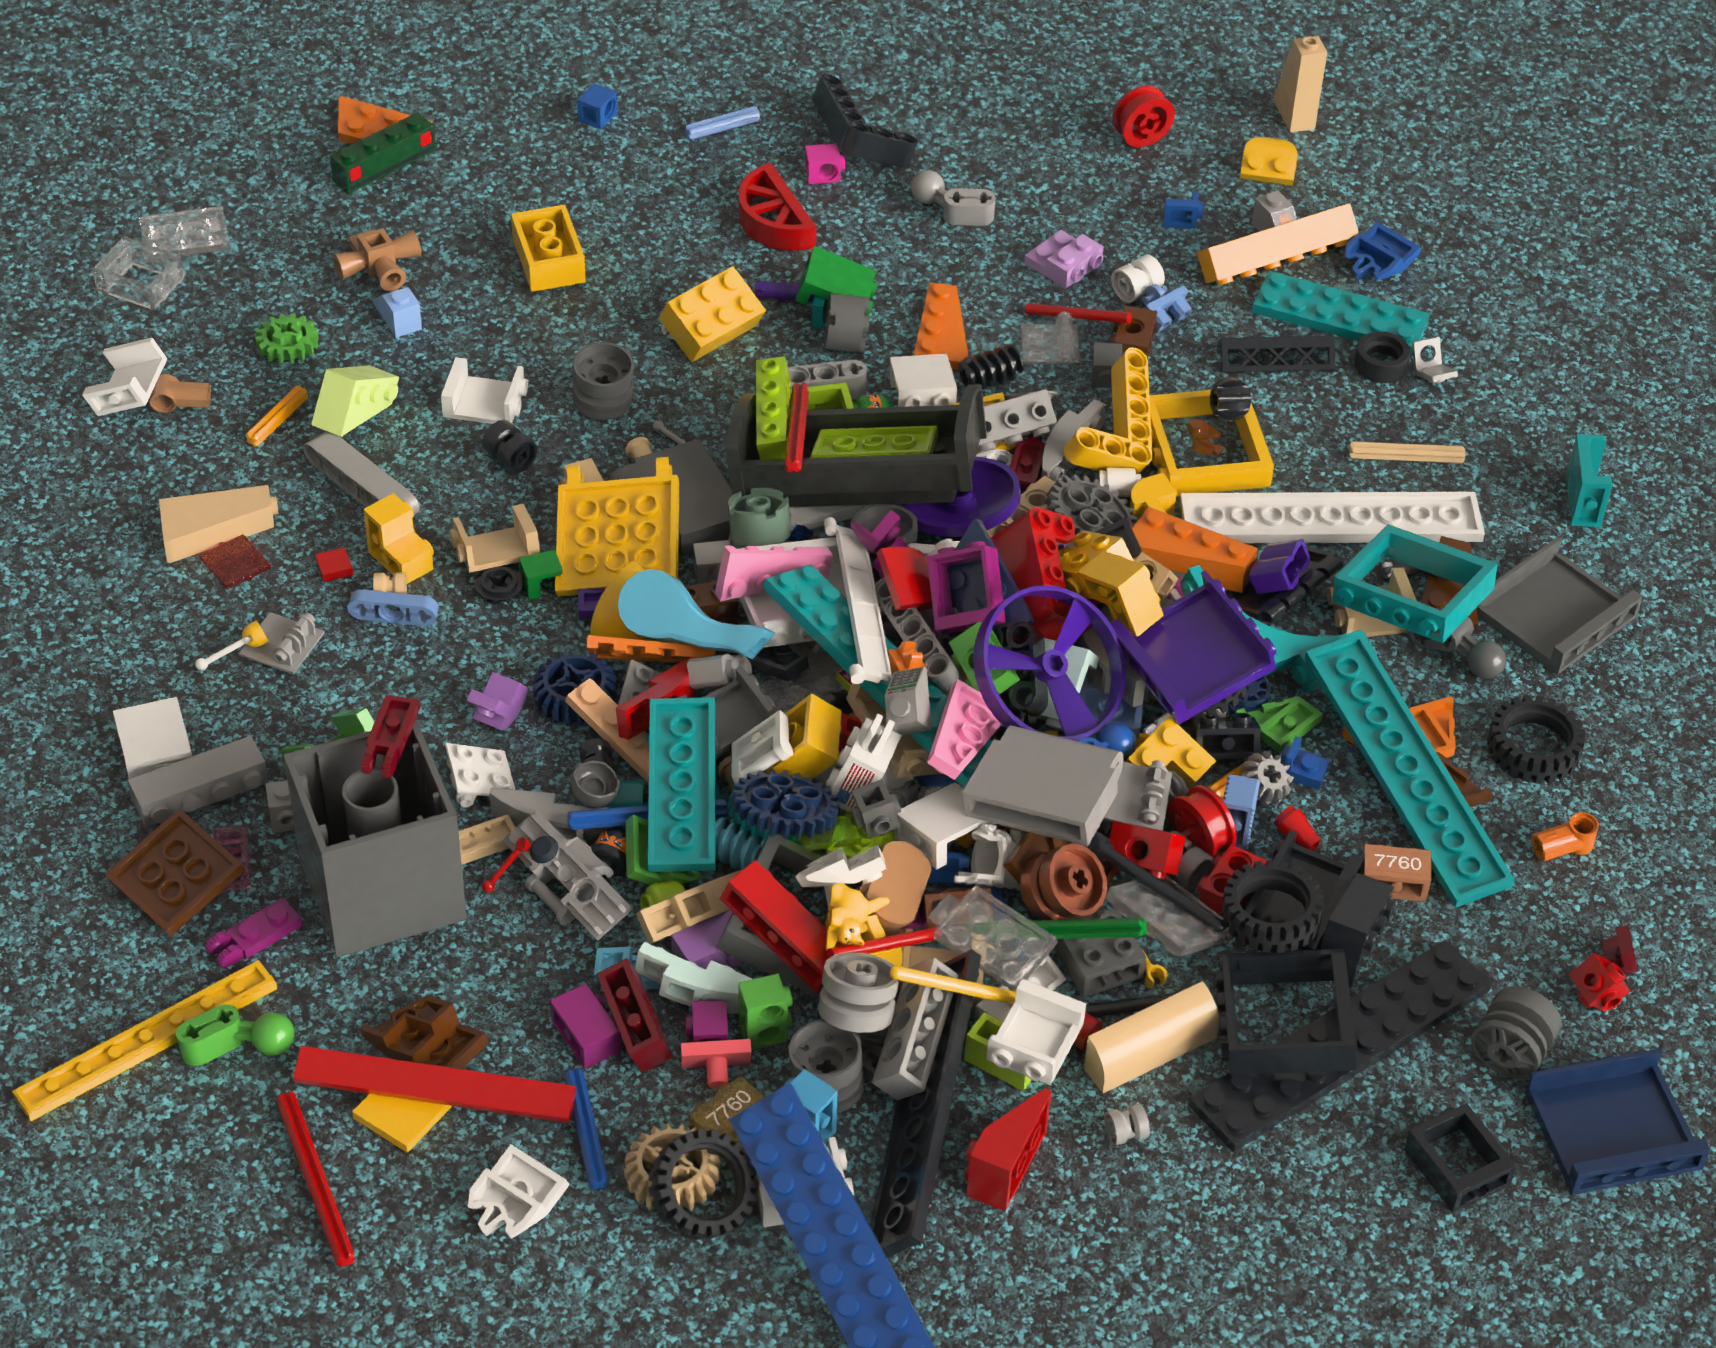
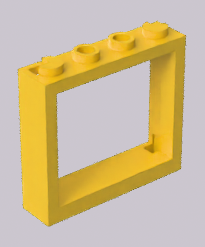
M1211 390L1149 395L1152 463L1158 466V474L1164 473L1177 491L1176 496H1181V493H1215L1271 487L1274 464L1252 403L1248 413L1243 418L1235 420L1250 462L1177 469L1161 419L1212 415L1213 412L1210 407Z

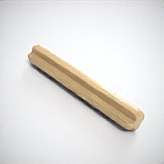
M1352 441L1349 445V457L1351 459L1463 463L1465 460V448L1463 446Z

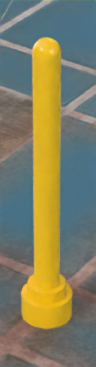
M893 966L890 969V976L895 980L1010 1004L1011 1007L1016 998V989L1011 991L901 966Z

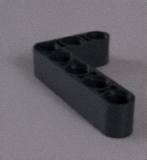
M821 74L812 96V102L838 148L851 156L898 167H909L919 143L918 140L904 132L867 124L843 82L833 75Z
M1018 620L993 625L992 630L997 639H1000L999 642L1002 648L1034 658L1045 653L1043 634L1029 623ZM965 631L936 636L950 657L954 652L949 642ZM1029 633L1028 639L1022 643L1023 637ZM1015 670L1020 680L1009 687L1011 704L1029 716L1036 717L1041 715L1048 706L1046 682L1037 679L1033 670H1029L1025 674H1023L1024 670ZM1033 694L1031 701L1025 704L1027 696Z

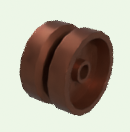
M1072 843L1034 855L1028 860L1021 873L1020 890L1025 905L1038 920H1073L1093 914L1102 906L1107 894V878L1103 865L1096 854L1086 846Z

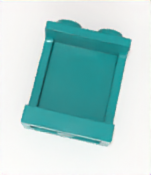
M1576 435L1566 474L1571 526L1601 528L1612 488V477L1597 476L1606 445V436Z

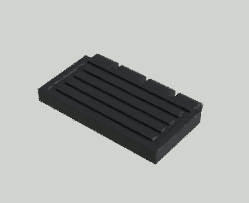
M1307 547L1310 562L1305 572L1300 573L1299 581L1293 589L1257 594L1255 588L1249 582L1242 593L1227 590L1226 595L1229 599L1234 598L1239 603L1242 611L1248 616L1260 622L1271 623L1283 614L1286 609L1292 607L1304 598L1306 594H1309L1326 579L1343 568V562L1337 557L1336 553Z

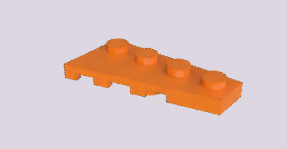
M929 282L913 356L947 354L951 369L959 370V363L964 358L969 357L957 286Z
M587 635L588 652L590 656L596 654L599 660L630 661L632 659L641 662L680 663L689 657L700 658L717 655L716 651L677 642H657L640 638L625 639Z

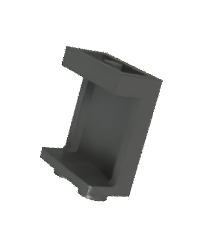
M742 666L735 669L737 678L734 681L702 697H715V759L732 751V743L777 712L772 698L769 695L764 696L762 694L756 677L753 674L748 675ZM685 694V695H683V696H681V697H679V698H688V697H687L686 694Z

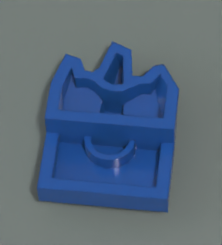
M1376 221L1364 235L1359 232L1346 245L1344 257L1356 262L1352 270L1357 280L1372 273L1376 280H1381L1403 272L1419 256L1421 250L1419 245Z

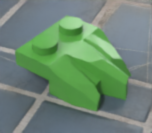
M635 815L626 820V867L628 878L648 885L673 880L679 883H686L701 878L698 871L649 872L648 820Z

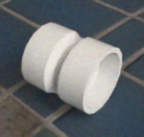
M1146 254L1132 261L1131 264H1126L1114 270L1111 281L1118 297L1124 302L1131 303L1143 297L1149 285L1157 284L1162 287L1165 277L1157 259Z

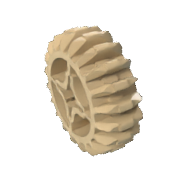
M667 1123L664 1128L665 1130L661 1131L653 1126L651 1135L641 1132L639 1142H632L630 1152L625 1157L626 1168H624V1177L627 1181L630 1193H635V1199L638 1203L646 1201L649 1211L653 1209L652 1202L655 1199L654 1196H649L648 1188L652 1186V1181H648L649 1175L646 1173L645 1168L653 1171L654 1167H652L654 1159L659 1156L658 1153L675 1138L690 1132L685 1131L683 1123H681L678 1129H672L669 1123ZM692 1150L685 1153L675 1164L671 1176L672 1190L681 1207H686L692 1212L694 1202L704 1205L706 1195L713 1196L715 1185L720 1180L719 1169H721V1161L717 1154L708 1150ZM688 1159H693L700 1169L693 1167V1163L688 1161Z

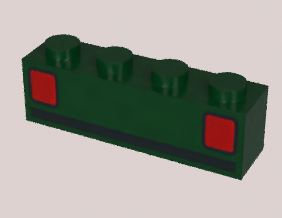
M417 112L331 154L332 181L347 194H350L436 151L434 125Z

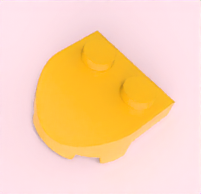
M1256 137L1249 140L1244 148L1240 179L1293 186L1298 155L1296 147L1289 141L1276 138Z

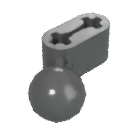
M1469 617L1461 623L1444 643L1409 631V636L1413 643L1423 649L1453 651L1458 646L1468 655V668L1473 675L1481 679H1492L1499 676L1506 666V653L1499 644L1485 640L1479 642L1471 635L1474 626Z

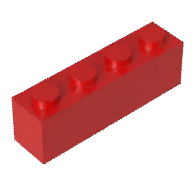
M756 860L753 861L728 882L719 899L817 993L823 987V969L827 960L825 948L827 928L822 925L816 916L812 915L798 902L797 898L791 892H788L773 877L770 871L763 868ZM838 941V942L835 944V947L843 946V945H845V944L840 943V942Z

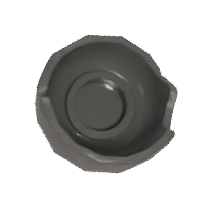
M591 760L577 765L570 779V787L574 798L582 805L600 808L614 800L620 787V780L617 779L615 771L606 763Z

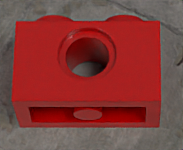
M1113 821L1109 839L1111 840L1110 843L1114 845L1115 851L1141 868L1146 869V871L1157 878L1165 879L1166 873L1178 876L1186 839L1185 836ZM1147 844L1148 854L1143 859L1141 856L1142 848Z

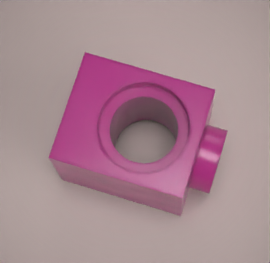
M837 144L805 146V170L808 184L840 182L841 171L845 170V156L839 153Z

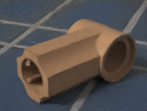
M161 374L153 388L149 403L154 410L161 413H169L175 407L209 408L211 403L210 383L179 382L172 375Z

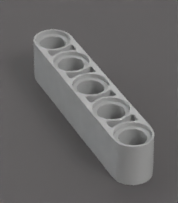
M325 431L303 445V451L308 461L365 507L394 493L403 502L406 501L410 504L414 515L420 511L417 499L408 489L338 435Z
M885 577L880 579L875 584L879 605L902 640L915 641L917 643L914 649H917L918 653L921 652L923 654V662L928 669L927 677L942 693L949 694L951 686L956 680L962 681L961 672L917 607L896 611Z

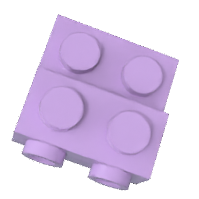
M1060 230L1025 254L1024 264L1066 289L1102 264L1103 246L1084 234L1075 239Z

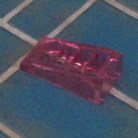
M241 825L213 829L214 839L223 847L227 844L241 843V847L225 849L231 854L241 853L242 857L236 859L245 868V871L241 874L243 875V880L233 881L222 892L252 888L250 839L247 826Z

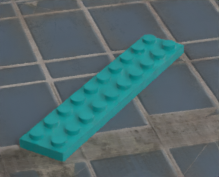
M811 564L766 578L762 588L850 675L849 668L853 664H858L847 599ZM885 637L887 651L888 649H898ZM928 679L932 730L910 735L930 754L947 697ZM863 680L859 685L886 710L885 693L890 681L880 680L878 684ZM990 739L955 779L963 788L966 787L992 743Z
M1361 632L1306 651L1304 659L1418 848L1421 850H1431V869L1453 906L1456 908L1513 887L1514 877L1363 633Z

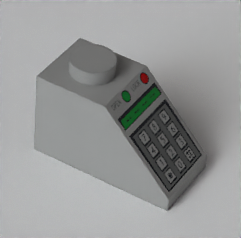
M926 667L894 672L885 693L887 722L889 719L894 721L895 724L892 730L901 736L932 730Z

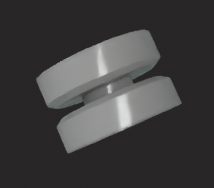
M861 952L841 953L827 959L823 969V987L818 1003V1012L821 1018L839 1029L857 1033H872L884 1030L891 1025L896 1003L894 997H896L899 980H895L890 976V969L894 965L876 955Z

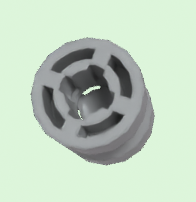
M1142 1104L1131 1105L1125 1111L1114 1109L1105 1112L1106 1131L1112 1145L1125 1144L1130 1138L1141 1140L1149 1137V1121Z

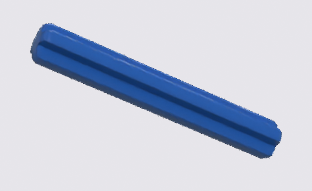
M579 1068L568 1070L565 1073L566 1085L576 1086L572 1113L588 1184L592 1190L603 1189L608 1185V1177L584 1072Z

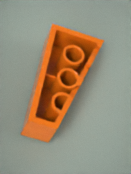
M1151 507L1146 509L1132 528L1143 553L1169 570L1186 574L1189 568L1200 565L1203 571H1206L1213 580L1218 579L1225 590L1240 593L1245 590L1250 582L1249 571L1257 561L1258 548Z

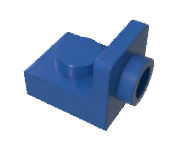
M1198 191L1192 192L1191 200L1166 199L1163 227L1196 229L1197 218H1202L1203 202L1198 201Z
M1296 736L1291 747L1285 746L1281 755V764L1290 765L1286 773L1294 777L1292 781L1319 790L1329 768L1330 759L1300 750L1302 738Z

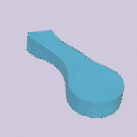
M648 569L637 572L626 581L620 591L618 601L620 618L628 629L647 639L677 642L705 650L733 652L753 659L776 634L764 627L727 624L711 619L697 606L681 581L661 570Z

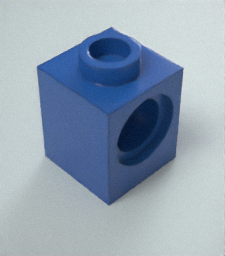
M593 83L577 100L578 121L601 130L617 113V91Z

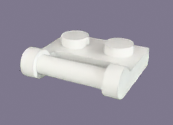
M781 710L732 743V779L734 783L738 784L739 778L747 779L748 773L757 776L759 770L763 772L780 759L785 761L793 755L792 746L789 744L788 716Z

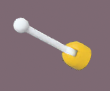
M256 620L244 628L241 640L206 659H197L195 666L198 670H205L211 662L245 644L251 648H257L269 641Z

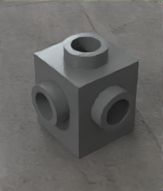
M883 779L852 790L856 808L851 809L852 816L857 828L864 827L868 838L885 834L900 827L896 815L901 813L898 799L895 794H889Z

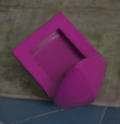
M890 510L872 533L854 521L850 523L858 540L872 553H875L885 541L890 544L901 531L898 527L901 517L892 510Z

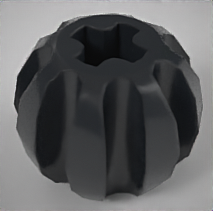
M1230 377L1219 380L1212 386L1210 407L1216 417L1224 421H1235L1243 418L1248 413L1251 406V393L1245 382Z

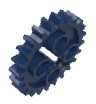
M770 769V774H765L759 770L757 776L748 773L747 779L739 778V783L734 785L731 800L732 811L738 813L739 820H747L746 826L757 825L758 832L769 830L770 836L781 833L784 839H787L789 834H793L797 839H801V834L813 838L814 832L823 835L824 830H831L832 824H836L839 803L837 802V796L831 795V788H823V782L812 783L813 777L810 776L803 779L800 778L801 775L798 772L791 776L787 770H783L782 774H777L773 769Z

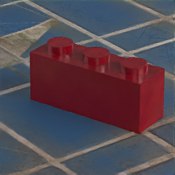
M626 958L596 973L628 1054L639 1069L644 1073L672 1059L673 1054L643 981L629 960Z

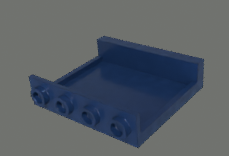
M1660 1048L1648 1051L1638 1050L1632 1054L1616 1057L1606 1056L1600 1060L1585 1063L1574 1062L1568 1066L1553 1069L1542 1068L1530 1074L1525 1094L1571 1195L1703 1170L1710 1147L1705 1138L1694 1139L1658 1066L1662 1055Z

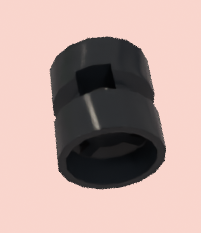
M499 420L493 423L483 435L482 448L495 460H498L510 473L517 474L523 472L536 458V444L507 420Z

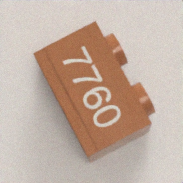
M1371 844L1364 845L1362 875L1394 886L1391 898L1426 902L1431 884V850Z

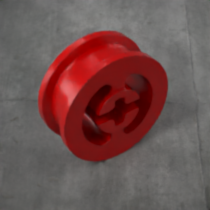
M1143 85L1129 91L1121 98L1114 109L1112 123L1116 131L1123 136L1130 146L1142 148L1156 143L1166 135L1173 124L1175 109L1172 103L1164 98L1163 93L1157 87Z
M1196 785L1189 789L1186 796L1179 795L1169 801L1167 817L1171 831H1179L1192 841L1193 847L1201 848L1214 858L1217 851L1226 852L1231 844L1235 845L1236 828L1233 818L1225 803L1213 790L1204 785Z

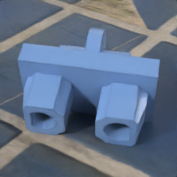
M1151 284L1146 288V297L1143 298V303L1146 305L1145 309L1158 311L1155 329L1157 332L1164 330L1170 325L1172 319L1167 314L1168 312H1171L1177 321L1183 320L1191 312L1192 308L1185 299L1189 291L1184 285L1170 293L1167 287L1161 288L1157 284Z

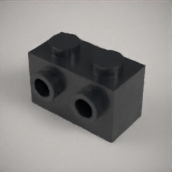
M1206 713L1203 715V718H1191V737L1214 759H1248L1254 753L1260 754L1261 727L1250 714L1234 713L1231 717H1219L1216 714V716L1209 717V714Z

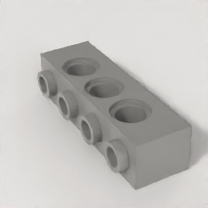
M935 957L908 967L956 979L959 977L958 974ZM903 981L894 1009L893 1020L889 1026L872 1080L874 1085L895 1100H900L925 1090L954 992Z

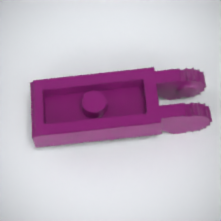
M282 897L227 929L226 932L220 931L215 936H212L206 941L205 949L211 955H216L220 952L216 961L221 967L227 968L244 958L248 959L300 928L302 918Z

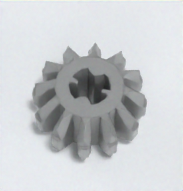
M1270 750L1264 751L1261 754H1252L1239 768L1242 772L1239 776H1246L1260 781L1257 800L1261 807L1267 806L1270 803L1276 805L1281 802L1292 790L1288 784L1294 778L1286 773L1290 765H1282L1281 755L1272 757Z

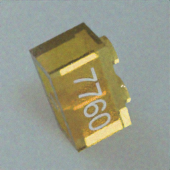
M739 1076L730 1084H724L717 1091L716 1095L705 1104L701 1103L692 1110L689 1115V1131L695 1127L697 1130H719L721 1135L727 1133L733 1136L731 1141L740 1142L729 1119L765 1098V1096Z

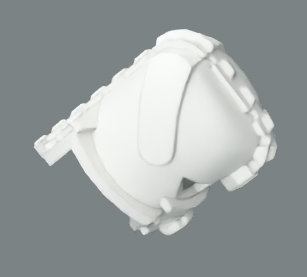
M981 824V827L974 830L971 835L976 840L972 852L971 873L958 871V876H954V882L980 886L986 885L989 887L996 886L998 888L1006 887L1007 889L1016 888L1020 890L1019 883L1002 864L1026 832L1014 828L1010 829L1009 835L1006 831L997 830L995 825Z

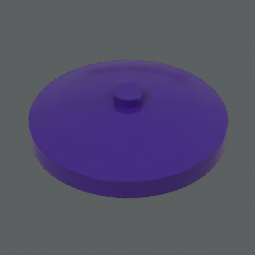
M975 457L971 471L972 491L960 492V490H957L954 502L901 504V506L911 511L917 518L918 530L935 536L961 537L976 518L982 521L986 530L992 529L1006 521L1019 506L1021 499L1020 483L1015 472L1007 465L993 459Z

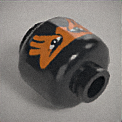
M621 828L603 830L591 847L592 852L613 870L612 876H622L627 872L626 831Z

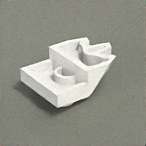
M878 845L847 859L841 847L806 865L808 868L799 872L795 877L802 887L833 886L834 884H850L860 881L867 884L882 876L881 871L886 869V865Z
M510 1144L490 1171L485 1168L470 1188L468 1208L486 1209L478 1223L486 1236L506 1223L505 1231L512 1239L544 1218L568 1188L569 1183L554 1171Z

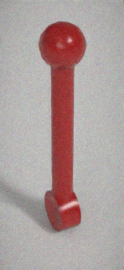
M521 837L516 841L515 850L490 880H485L482 883V890L484 892L491 893L495 888L494 884L521 851L525 852L529 849L530 841Z

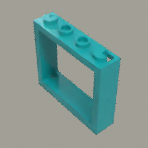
M1387 524L1334 577L1332 602L1444 643L1495 588L1497 563ZM1384 557H1388L1462 584L1464 587L1442 610L1361 580Z

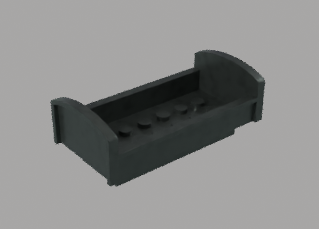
M967 385L959 405L807 410L802 468L798 473L795 471L788 473L785 470L786 464L784 459H760L756 438V393H745L739 399L733 411L725 444L732 495L741 492L742 496L751 494L750 489L773 488L783 492V498L788 497L789 507L954 502L957 490H960V492L972 491L971 471L980 439H987L982 385ZM937 426L938 438L933 454L810 458L821 429Z

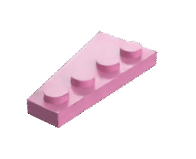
M959 679L951 686L927 763L938 772L954 780L1001 725L987 707L981 693Z

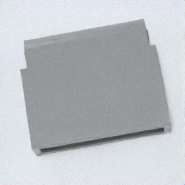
M1011 725L1007 728L1001 740H993L964 788L962 797L965 816L1088 847L1118 793L1117 781L1123 767V753Z

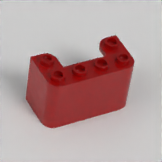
M1033 507L991 537L1019 591L1043 585L1066 589L1056 542L1067 544L1074 539L1075 526L1072 517ZM1023 597L1036 621L1030 625L1038 629L1044 638L1057 641L1071 606L1048 597ZM1089 624L1087 628L1083 631V633L1091 629L1093 626ZM1029 633L1023 637L1022 643L1028 639Z

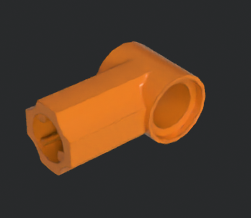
M1576 813L1572 815L1568 823L1532 834L1531 843L1533 851L1538 860L1543 861L1569 853L1578 855L1588 854L1594 848L1599 823L1589 813Z

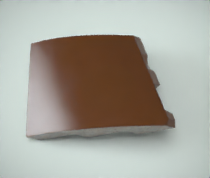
M430 995L413 1001L409 1006L391 1012L389 1020L373 1028L366 1024L360 1029L362 1036L391 1059L463 1069L489 1043L486 1032L459 1023L453 1003Z

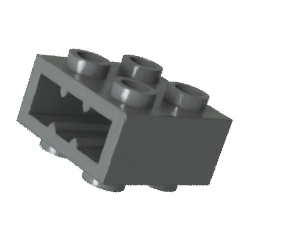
M1116 907L1107 911L1096 912L1082 919L1123 917ZM1135 937L1054 940V950L1082 998L1144 977L1146 955Z

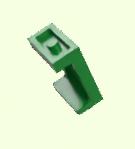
M814 246L804 265L795 301L806 305L811 294L828 300L829 294L835 293L864 296L872 299L878 284L874 282L876 270ZM870 300L868 314L864 315H869L873 305V301Z

